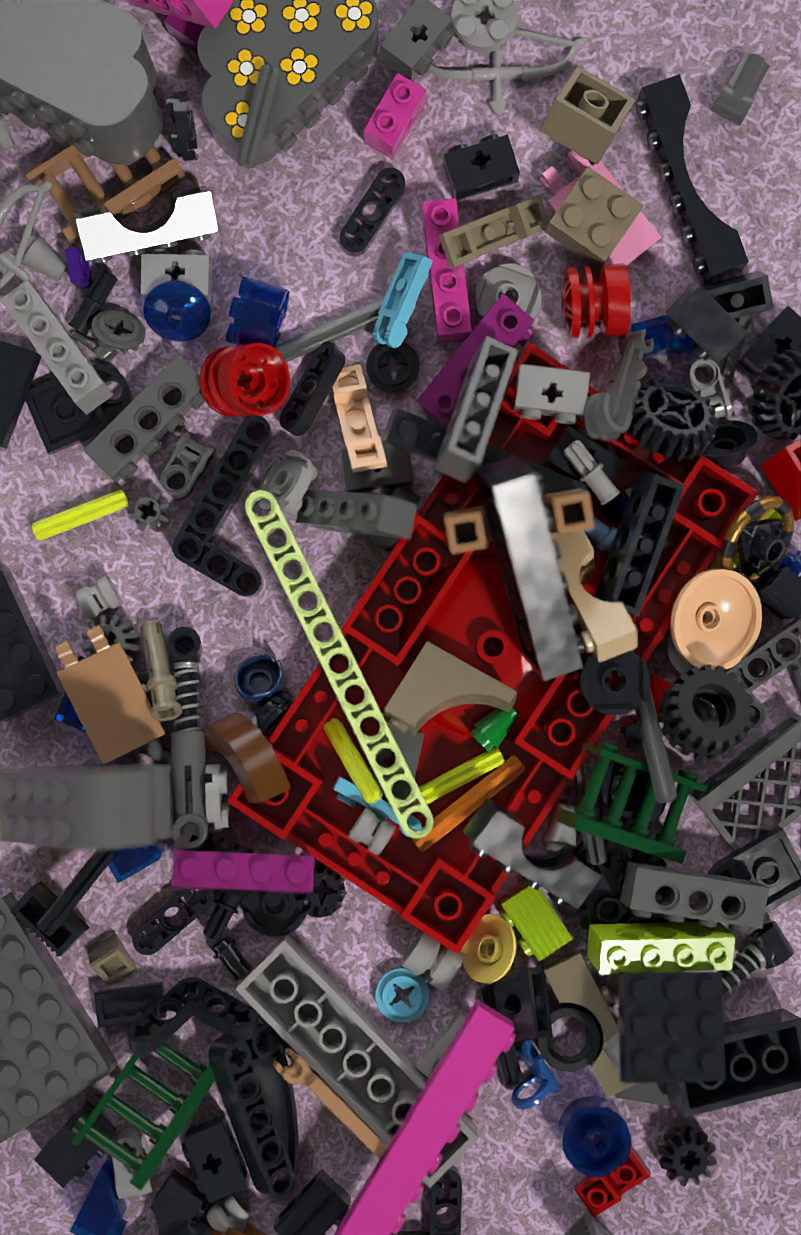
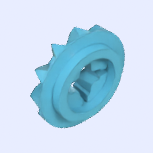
M398 967L390 972H386L378 982L375 994L376 1003L380 1012L389 1020L398 1023L411 1022L419 1018L426 1010L429 1003V988L424 977L421 975L416 976L406 968ZM394 984L400 986L403 990L414 986L408 994L411 1006L402 999L391 1004L397 995Z

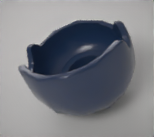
M266 653L245 659L238 665L234 675L236 691L248 702L254 704L268 703L278 693L282 692L285 685V672L280 660H276Z

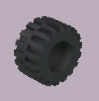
M711 664L702 665L699 669L695 666L686 673H683L665 690L662 695L664 698L659 701L658 709L663 711L657 716L658 723H664L665 725L661 732L663 736L669 735L672 740L669 744L673 748L677 745L682 748L681 754L688 756L690 753H693L694 759L701 760L705 756L708 759H713L720 754L726 753L747 736L746 733L753 726V722L750 720L755 717V709L749 706L754 700L752 694L746 695L745 690L748 687L744 681L741 684L736 681L738 675L733 672L726 674L725 668L717 666L714 670H712ZM693 698L704 699L713 705L719 717L718 727L708 726L697 718L692 706Z

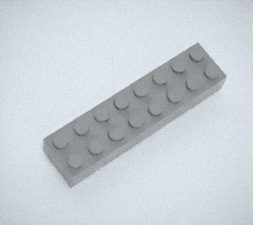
M286 934L238 982L235 990L388 1145L429 1078L417 1068V1065L330 976ZM464 1113L458 1122L461 1124V1128L451 1144L446 1141L440 1151L443 1157L439 1166L433 1174L428 1172L423 1179V1182L429 1188L479 1139L477 1126Z

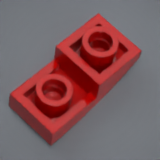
M630 1143L586 1175L574 1186V1191L593 1217L620 1202L622 1194L648 1179L651 1171Z

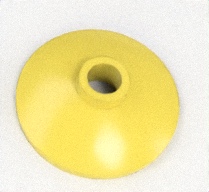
M494 914L484 915L461 950L465 954L462 962L464 969L473 980L480 983L496 982L508 972L513 963L516 952L515 934L509 922L501 916Z

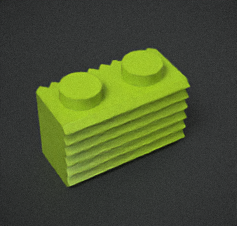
M524 883L499 900L503 909L498 911L500 916L506 919L511 927L516 926L522 935L517 941L528 957L534 954L537 960L541 961L573 939L540 888L535 890Z

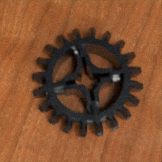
M785 349L782 354H774L772 362H764V371L756 373L758 380L756 384L750 386L754 391L747 399L752 404L747 411L752 415L751 422L764 435L783 441L786 439L795 440L798 435H801V349Z
M663 377L659 382L655 379H650L646 384L641 383L640 390H637L638 397L633 399L635 409L632 411L633 416L628 431H631V439L639 440L640 448L647 447L651 450V455L655 453L661 454L664 460L672 456L679 462L682 458L691 460L694 456L701 455L706 450L708 444H711L718 419L715 417L716 409L709 406L710 399L702 398L701 390L693 391L690 389V383L684 386L679 384L677 379L669 382Z

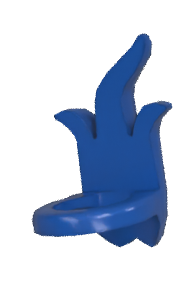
M529 1039L524 1040L522 1046L515 1049L531 1072V1075L521 1082L511 1095L513 1105L521 1110L537 1105L549 1092L557 1093L560 1090L559 1084L549 1070L543 1056L538 1054ZM531 1083H540L539 1089L532 1096L525 1099L518 1098L519 1093L524 1087Z

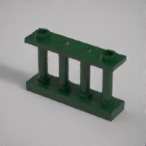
M599 740L596 747L583 742L581 749L597 754L595 764L580 806H576L574 812L560 808L556 821L572 829L683 864L687 851L674 846L676 839H673L690 788L707 793L709 786L697 783L698 775L681 769L678 770L677 775L672 774L673 781L678 783L676 786L677 796L670 804L661 833H656L654 839L648 837L650 831L647 830L657 802L650 777L634 825L630 824L628 830L621 828L623 822L620 819L637 770L650 773L647 764L618 755L619 747ZM610 760H614L625 765L607 816L603 815L602 820L599 821L594 819L596 813L593 812Z
M166 1042L154 1052L191 1077L189 1081L194 1085L187 1096L182 1093L177 1095L136 1066L135 1062L140 1055L133 1053L90 1117L83 1113L71 1130L76 1135L72 1141L76 1146L85 1137L129 1168L128 1172L133 1175L129 1183L142 1191L216 1080L210 1062L207 1066L202 1063L197 1065ZM126 1076L171 1107L169 1111L174 1115L166 1126L162 1123L158 1126L114 1095ZM105 1106L150 1137L149 1142L153 1146L146 1157L142 1154L135 1155L93 1125Z

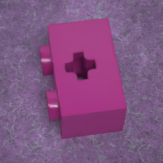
M397 73L363 130L364 144L393 160L426 104L427 89Z

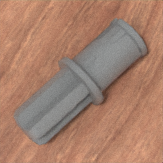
M576 440L565 448L564 455L581 475L579 480L587 483L602 505L608 503L620 493L601 469L603 464H597L581 441Z

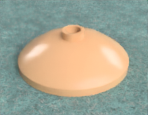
M711 569L692 578L679 593L671 615V634L674 645L681 657L690 665L697 666L698 669L702 665L711 664L712 670L717 666L724 667L726 670L741 662L752 650L761 629L762 608L758 593L747 578L731 570Z

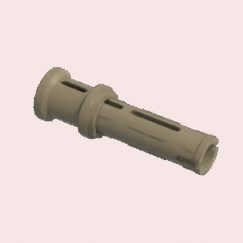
M148 621L140 626L149 671L146 689L152 698L151 717L157 721H169L177 718L182 713L181 705L177 703L175 694L177 681L169 671L162 624L160 622L156 623V621Z

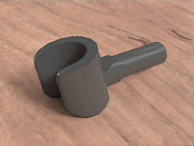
M77 331L72 333L71 337L86 346L103 363H108L118 354L115 349L111 352L107 345H96L94 341Z

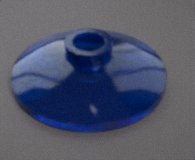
M166 281L156 285L147 294L143 306L145 320L152 331L160 337L174 342H186L196 339L205 332L211 318V308L206 296L195 286L183 281ZM171 315H178L181 319H174Z

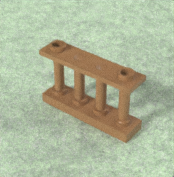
M74 145L67 147L49 160L43 159L32 166L31 171L26 174L32 185H43L47 180L52 182L53 186L49 193L68 220V227L63 229L62 232L73 248L81 247L73 218V213H78V211L55 178L69 168L73 167L96 202L95 208L106 207L119 222L186 179L183 169L175 158L170 161L163 160L154 145L144 155L152 166L151 173L141 180L134 177L126 164H111L124 184V191L113 198L106 195L83 160L87 156L80 153Z

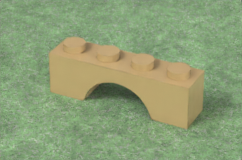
M584 530L560 535L557 532L550 534L551 539H555L560 549L561 559L557 563L559 571L564 573L569 586V591L565 592L567 602L572 605L577 622L573 625L579 624L582 630L580 637L585 650L588 653L593 651L599 663L637 648V630L623 603L598 600L589 595L582 586L586 575L595 568L594 549Z

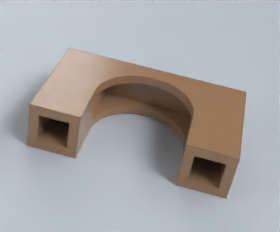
M578 488L541 495L543 506L549 509L552 516L553 527L549 528L550 531H555L560 535L595 528L589 492ZM484 505L444 513L451 554L487 548L486 544L493 541Z

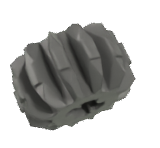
M101 614L99 621L105 636H114V634L117 636L114 643L120 641L131 663L134 658L127 651L129 649L139 651L140 649L139 645L130 644V639L139 637V632L131 631L127 633L133 622L127 619L120 625V614H114L111 621L106 614ZM94 621L88 623L89 628L99 625ZM87 633L82 634L83 639L90 640ZM92 642L90 645L82 647L85 653L97 652Z

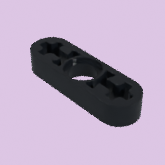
M389 167L378 173L340 232V246L344 253L357 257L363 255L368 250L405 192V177L401 171ZM392 178L397 179L396 186L398 189L391 188L385 198L390 203L387 205L379 197L385 189L383 180L390 181ZM370 204L378 205L382 210L381 217L375 221L367 220L363 215L364 208ZM359 220L366 227L360 235L362 245L354 244L353 247H350L347 236L356 235L360 226L355 222Z
M326 343L316 350L280 415V426L294 436H301L309 430L344 367L345 355L334 345ZM317 384L313 393L308 396L309 390Z
M192 889L181 890L136 929L132 937L135 950L142 955H152L158 952L212 905L216 898V889L208 890L205 896L208 900L204 903L202 900H198L191 906V909L196 911L193 915H191L188 906L181 902L179 898L184 897L185 902H187L194 896L195 892ZM171 907L179 908L184 914L182 924L178 926L170 925L165 918L167 909ZM158 919L161 928L170 933V935L166 937L164 931H162L153 940L156 946L153 947L150 943L144 946L141 943V940L144 938L141 932L145 931L149 934L159 925L153 921Z

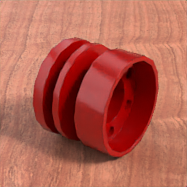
M624 263L601 265L597 281L593 280L589 266L582 267L580 282L575 266L565 268L564 282L561 287V312L569 339L579 338L581 323L586 338L593 336L595 322L600 323L601 331L605 337L628 334L631 319V295L628 271Z
M251 343L215 349L206 357L201 366L199 384L206 403L218 414L229 417L263 416L274 413L283 405L289 394L291 379L288 365L281 353L270 345Z

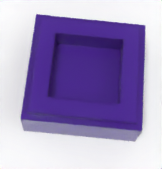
M77 247L65 249L70 282L79 289L90 288L92 278L89 260H85L82 251Z

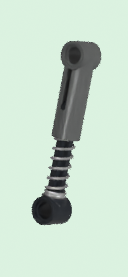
M179 627L173 630L167 638L170 664L175 672L173 677L177 681V689L175 690L176 700L182 708L181 715L174 722L177 732L171 733L173 838L181 848L187 851H196L205 846L209 838L205 783H207L205 774V732L198 731L201 729L198 727V718L201 716L197 715V707L200 706L197 703V695L200 693L197 692L196 683L200 682L196 680V672L199 671L198 665L201 663L203 647L200 637L195 630L190 627ZM184 639L191 640L194 643L193 649L186 654L176 651L178 642ZM187 782H192L193 814H188ZM188 824H196L200 827V836L193 842H186L182 838V830Z

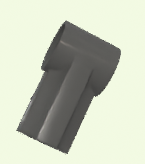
M745 53L734 70L729 83H725L711 111L740 126L755 100L753 96L770 67L765 59L755 53Z

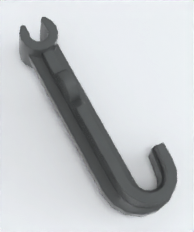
M646 329L619 337L618 347L622 359L620 365L615 367L609 374L612 384L608 387L607 392L588 396L585 407V425L591 438H602L605 441H612L628 430L633 416L632 411L635 409L633 399H637V390H640L641 386L638 380L647 372V366L642 361L643 354L650 353L654 349L653 338L644 340Z

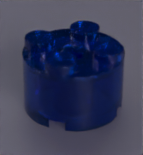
M243 276L238 292L240 298L234 296L230 305L229 317L234 318V322L230 323L228 327L226 342L235 345L262 343L270 345L275 349L281 335L279 330L282 320L286 318L290 291L280 286Z
M585 1096L572 1100L563 1111L559 1120L558 1135L566 1158L578 1172L591 1177H604L611 1174V1171L619 1166L621 1167L627 1161L632 1145L631 1134L620 1110L612 1102L599 1096ZM594 1132L600 1133V1135H595L593 1140H589V1135H593Z

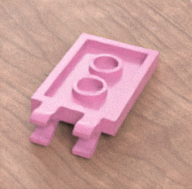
M573 150L567 154L569 157L565 160L578 175L576 179L565 186L560 174L553 166L542 173V178L540 179V182L553 196L547 201L546 205L554 215L587 167H590L623 190L601 161L598 165H591L589 160L582 158ZM641 211L604 264L624 263L627 267L660 241L662 237Z

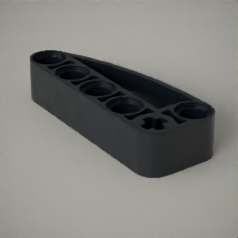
M258 1023V1032L249 1040H234L225 1034L217 1038L209 1047L208 1059L253 1185L256 1190L277 1200H284L293 1194L297 1182L299 1159L297 1109L293 1084L288 1083L275 1070L272 1064L274 1061H277L283 1067L288 1066L280 1036L270 1025ZM260 1033V1041L256 1045V1037ZM243 1081V1088L239 1093V1085ZM254 1113V1114H255L254 1120H253V1122L250 1124V1117H251L252 1114ZM266 1144L265 1151L261 1155L262 1148ZM277 1175L276 1182H275V1184L272 1186L273 1180H274L275 1176Z

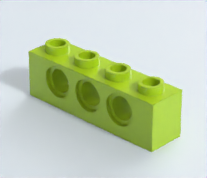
M696 922L590 924L587 957L599 974L732 970L735 937L720 922H717L716 927L703 926Z

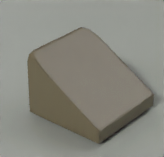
M115 933L88 950L90 966L108 986L137 968Z

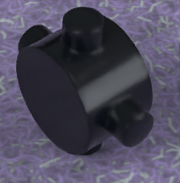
M637 719L634 724L626 727L621 726L619 732L623 733L627 741L626 747L633 748L634 744L642 742Z

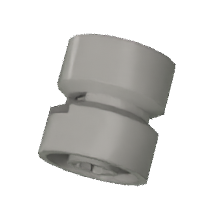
M421 931L406 953L401 966L416 976L423 973L425 975V982L442 992L457 973L465 954L461 951L459 954H456Z

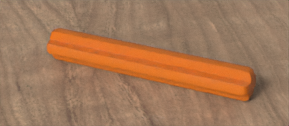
M515 755L509 757L502 765L494 769L433 818L432 829L427 835L420 838L411 837L417 848L422 852L429 849L479 809L486 798L491 799L525 772L522 762Z

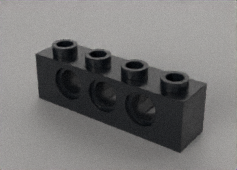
M638 470L594 598L604 602H622L627 613L639 617L685 487L684 484Z

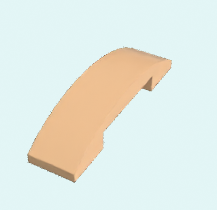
M361 364L344 367L332 387V393L352 472L356 473L387 467L382 442L377 433L368 399L367 386Z

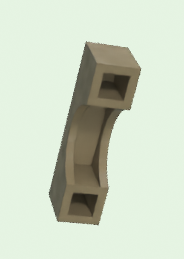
M583 948L547 965L544 973L559 1003H576L586 1007L598 1018L602 1026L604 1042L591 1067L606 1097L608 1098L638 1084L620 1082L619 1073L603 1049V1045L611 1037L619 1033V1018H617L612 1008L616 1002L607 985L601 986L596 976L599 973L586 956Z

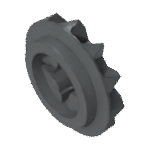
M106 310L100 312L94 317L91 325L92 337L98 339L99 346H109L111 352L114 349H120L126 354L129 349L137 351L140 344L144 343L146 334L144 325L138 318L125 311ZM119 327L122 332L120 336L114 334Z

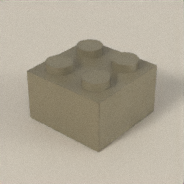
M577 66L556 97L540 131L548 135L553 141L567 146L577 152L582 158L598 165L622 126L635 99Z
M587 167L550 220L545 233L599 270L601 265L607 261L644 205L596 171Z

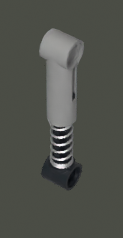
M777 922L765 923L762 929L757 928L748 935V944L745 946L743 953H736L732 970H717V972H722L723 994L726 992L732 993V987L735 985L741 986V980L744 978L750 979V973L753 971L759 972V969H763V967L766 969L774 968L787 961L794 954V949ZM617 1033L603 1045V1049L620 1075L619 1033Z

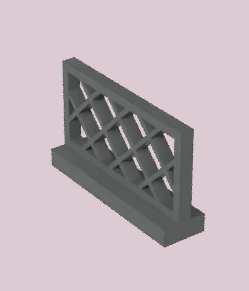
M791 714L706 780L703 785L709 786L707 793L695 789L689 794L733 852L740 849L735 842L737 827L753 829L750 841L752 842L778 826L785 828L801 815V802L798 805L787 804L790 786L801 787L800 781H791L794 762L801 763V758L795 757L796 745L801 742V715ZM776 760L787 761L784 780L768 778L770 765ZM749 781L760 782L757 800L742 798L743 786ZM767 783L783 785L780 803L764 801ZM722 802L734 803L731 821L718 819L712 810ZM740 804L756 805L754 823L738 822ZM763 806L779 808L778 819L772 825L761 824ZM724 826H730L729 833Z

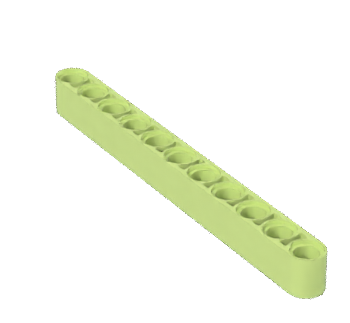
M261 490L253 492L246 500L245 508L248 517L405 833L414 838L424 837L432 829L433 819L431 811L296 538L272 494ZM262 499L269 500L272 505L270 513L264 517L256 516L253 510L255 503ZM276 530H282L287 534V542L280 548H273L269 544V536ZM290 561H298L303 567L301 576L294 580L286 578L284 574V567ZM305 592H314L318 597V605L311 611H304L299 604L300 597ZM320 623H329L333 627L334 634L328 642H319L315 637V628ZM339 653L346 655L349 659V668L342 674H337L330 668L331 658ZM359 685L363 688L365 699L361 704L352 705L348 703L345 691L349 686ZM372 716L378 719L381 725L379 733L374 736H367L361 731V721L365 717ZM382 748L393 750L396 755L395 763L389 767H382L376 761L377 752ZM406 780L409 782L412 788L411 793L405 798L394 796L391 787L395 781ZM415 811L422 812L427 817L425 826L418 830L411 828L407 824L408 816Z

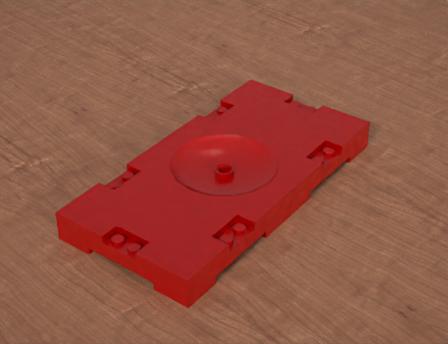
M529 343L512 368L487 444L556 472L545 465L544 462L568 425L573 429L577 425L587 430L585 415L581 420L576 419L575 424H563L555 422V417L541 415L540 420L521 418L520 412H513L517 374L520 364L571 370ZM588 385L587 399L588 396L600 393ZM548 389L546 394H543L548 397L549 403H553L558 397L554 396L553 389ZM626 430L617 439L612 441H605L602 438L591 439L602 447L604 444L614 447L622 454L620 459L626 462L613 481L614 486L620 491L616 497L602 505L597 497L589 493L592 515L608 527L613 525L618 529L629 499L625 490L633 487L638 470L656 474L685 485L667 535L670 545L662 549L639 617L628 613L637 630V648L631 651L637 654L646 664L671 626L672 610L679 593L692 578L708 569L717 553L721 550L724 537L739 513L755 500L759 492L704 456L699 457L696 455L691 460L682 458L677 462L672 456L664 460L661 454L655 453L651 455V450L647 447L640 448V441L632 440L631 431ZM444 473L418 514L415 515L410 539L400 538L342 626L341 632L384 718V709L427 641L517 691L516 702L512 708L520 717L516 720V723L498 748L504 757V761L515 755L524 765L525 772L490 800L513 813L525 827L522 836V850L524 851L570 779L574 778L589 755V751L581 749L583 742L595 746L613 716L600 713L587 704L579 687L581 668L543 681L523 657L493 541L486 544L487 548L451 554L444 513L483 506V502L475 477L471 476L465 483ZM587 537L594 549L595 568L586 575L582 586L589 595L594 597L609 552L605 549L603 551L596 547L597 543ZM579 624L573 625L574 633L580 637L582 630ZM489 637H494L501 643V652L495 657L488 656L483 649V644ZM584 648V653L580 655L582 665L585 663L586 658L593 654V651L588 653ZM335 654L330 660V668L333 672L342 674L349 668V659L344 654ZM319 662L268 740L285 772L291 789L262 803L248 802L241 783H239L227 802L282 839H287L311 856H315L317 860L399 913L400 917L456 954H459L496 898L495 894L509 873L505 872L495 863V858L490 855L483 858L469 848L471 842L463 830L478 809L424 852L417 848L411 837H407L400 831L399 824L388 818L386 821L393 824L395 830L377 856L370 852L367 845L363 842L356 843L348 837L355 822L367 807L358 802L355 807H351L336 798L339 792L334 790L333 787L339 776L353 784L355 783L324 732V724L332 718H337L342 722L367 767L370 762L321 662ZM614 670L611 671L610 677H605V684L611 686V691H616L617 686L624 683L623 677H618L617 671ZM351 685L345 691V697L348 703L358 705L365 699V692L359 685ZM484 704L454 706L436 714L419 729L418 732L425 735L415 775L418 787L487 751L470 732L475 728L473 724L497 709L496 707ZM368 716L361 721L360 727L365 735L374 736L376 730L380 731L381 725L377 718ZM394 752L391 757H385V763H388L389 766L393 765L396 761ZM494 769L427 804L431 811L432 819ZM383 795L381 799L389 802L387 796ZM419 811L411 813L420 821L421 828L425 826L427 817L424 813Z

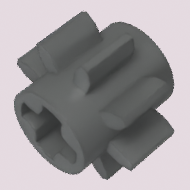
M141 491L142 499L138 502L130 501V504L135 507V513L128 517L131 520L139 519L141 521L138 525L140 531L143 532L147 525H149L157 533L159 532L158 524L162 521L165 523L170 522L165 517V511L169 510L171 505L168 503L160 504L162 495L158 492L154 494L152 499L149 498L146 492ZM145 506L148 508L153 506V509L157 511L156 516L147 517L143 512Z

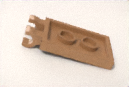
M99 624L87 630V634L97 651L96 653L79 661L69 640L55 645L56 647L54 648L65 668L57 671L56 674L104 765L165 735V731L160 721L154 720L151 717L152 705L120 641L110 646Z
M287 1047L285 1051L291 1056V1063L283 1067L277 1061H274L272 1064L275 1070L290 1084L306 1085L380 1159L389 1148L309 1069L307 1062L295 1050Z

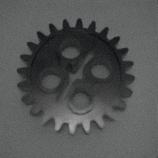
M621 849L620 859L617 860L611 852L608 853L609 863L597 865L599 868L598 872L602 877L584 900L583 904L585 905L580 906L578 909L576 908L578 916H585L579 922L582 929H588L590 924H614L618 921L619 924L632 923L634 921L642 923L675 922L664 919V914L651 912V917L631 914V909L620 902L623 889L620 886V882L625 876L627 861L661 867L667 866L666 861L660 859L654 864L655 856L648 853L642 859L641 851L635 849L632 857H629L625 849ZM666 886L660 887L656 894L662 895L663 899L667 893ZM613 901L616 903L614 911L610 914L600 913V907L604 902Z

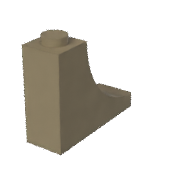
M427 641L384 709L385 719L388 720V726L400 734L409 732L415 736L419 729L433 716L458 705L484 704L509 713L516 702L517 691Z

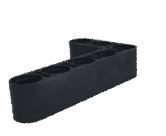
M250 416L242 422L172 544V552L179 561L246 598H253L262 591L264 586L262 575L253 567L214 546L213 542L271 444L273 431L268 421L261 416ZM255 425L263 426L266 431L264 437L258 441L248 438L249 430ZM238 454H245L249 459L248 465L242 470L232 468V459ZM221 483H229L232 487L231 494L225 499H218L215 496V489ZM205 511L213 512L215 516L213 525L209 528H200L198 524L199 516ZM188 540L196 541L198 545L197 553L190 558H185L181 551L182 545ZM216 557H224L227 561L226 570L218 575L213 574L210 569L211 561ZM246 573H251L256 578V585L250 591H243L239 586L240 578Z

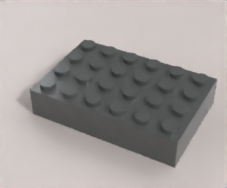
M12 892L0 898V1144L112 1073L118 1064V1061L47 947L41 942V938L36 937V933H31V928H26V923H21V918H16V914H11V908L18 902Z

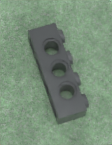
M486 336L472 357L433 469L466 483L478 468L518 350Z
M178 355L83 451L115 482L118 483L121 479L124 481L128 480L138 470L136 464L145 455L150 457L161 447L162 442L159 440L168 431L171 434L176 432L186 421L183 416L192 407L197 410L206 402L200 389V375ZM171 391H180L182 393L181 401L174 406L167 405V395ZM149 414L157 415V425L150 430L143 429V419ZM124 438H133V449L126 454L120 453V442Z
M307 490L302 497V505L298 510L296 523L332 532L410 539L417 504L380 494Z
M627 861L620 902L631 909V914L641 917H651V912L664 914L663 918L670 921L684 922V917L696 919V923L703 926L716 927L717 922L729 924L728 928L749 932L750 927L760 929L763 927L769 887L752 880ZM666 886L667 893L665 897L656 901V891L660 887ZM695 891H699L698 901L694 905L689 906L688 899L690 895ZM731 896V905L722 911V901L726 897Z

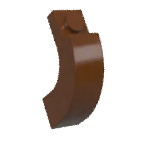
M235 712L206 725L209 735L205 736V751H218L228 760L241 783L248 802L262 803L291 789L274 750L259 728L248 717Z

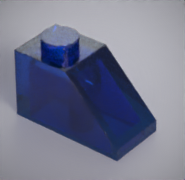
M106 1159L69 1232L75 1235H122L128 1221L122 1218L128 1207L125 1198H118L115 1185V1170L112 1161Z

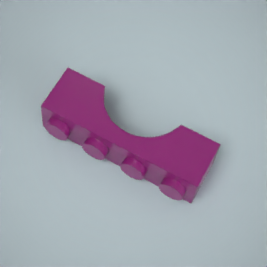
M174 850L171 889H236L310 894L313 892L315 856Z

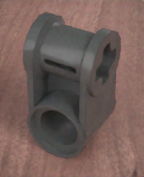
M185 432L177 442L172 456L161 474V485L165 492L177 500L188 497L193 492L201 475L208 468L216 448L213 446L206 447L191 439V434ZM175 475L186 477L185 485L179 490H173L169 487V482Z

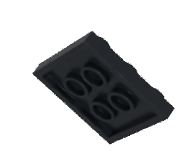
M618 972L620 1082L725 1081L722 972Z

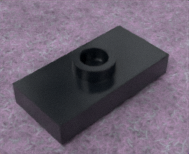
M163 981L96 991L94 998L98 1027L134 1022L165 995ZM167 1012L162 1013L159 1018H166Z

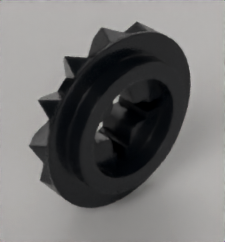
M402 342L399 348L388 347L385 343L384 345L377 344L368 355L366 371L371 383L382 392L396 394L409 389L417 379L419 359L415 350L405 342ZM390 353H393V358H395L397 364L407 365L397 369L396 380H393L389 370L378 369L388 365Z
M288 692L278 693L258 711L251 721L259 728L262 734L266 733L286 714L291 706L290 702L293 697Z
M314 863L313 887L319 886L322 880L324 887L332 890V893L323 895L321 900H319V894L314 893V891L310 894L294 893L298 907L305 914L316 918L332 916L336 910L342 907L343 899L347 894L344 885L345 879L323 863Z

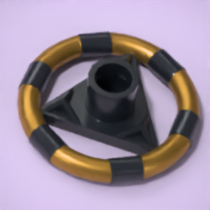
M765 496L754 500L746 506L735 518L724 537L720 552L721 569L737 572L733 567V557L737 545L741 570L745 574L743 576L753 586L766 579L771 571H774L782 561L791 543L794 532V516L790 505L781 497ZM773 508L781 516V519L771 518L749 522L763 510Z

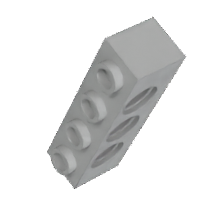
M28 279L0 299L67 393L86 415L113 396L111 390Z

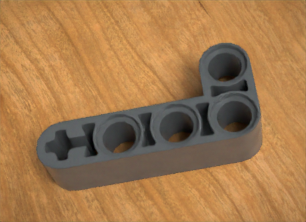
M801 616L795 618L753 648L737 665L725 670L726 674L733 672L738 675L736 681L739 684L744 681L748 687L745 690L746 695L752 694L754 702L749 706L756 707L757 717L753 721L750 731L761 728L766 720L765 709L752 691L801 657V642L799 638L791 633L795 629L796 633L801 634ZM788 638L793 644V649L789 655L781 657L776 652V644L780 639ZM755 658H761L765 663L764 672L759 676H751L748 672V664Z

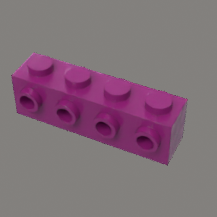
M502 294L416 401L448 427L472 357L486 336L512 348L518 343L523 347L535 333V330L532 328L535 320L506 295Z

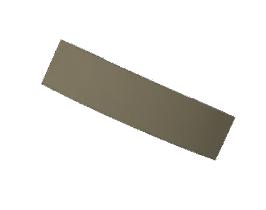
M538 195L439 235V238L452 269L481 255L547 229L549 219L541 196Z

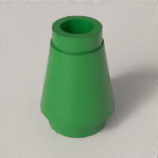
M497 708L473 724L475 728L470 734L489 752L492 748L499 747L520 715L513 708H511L509 713Z

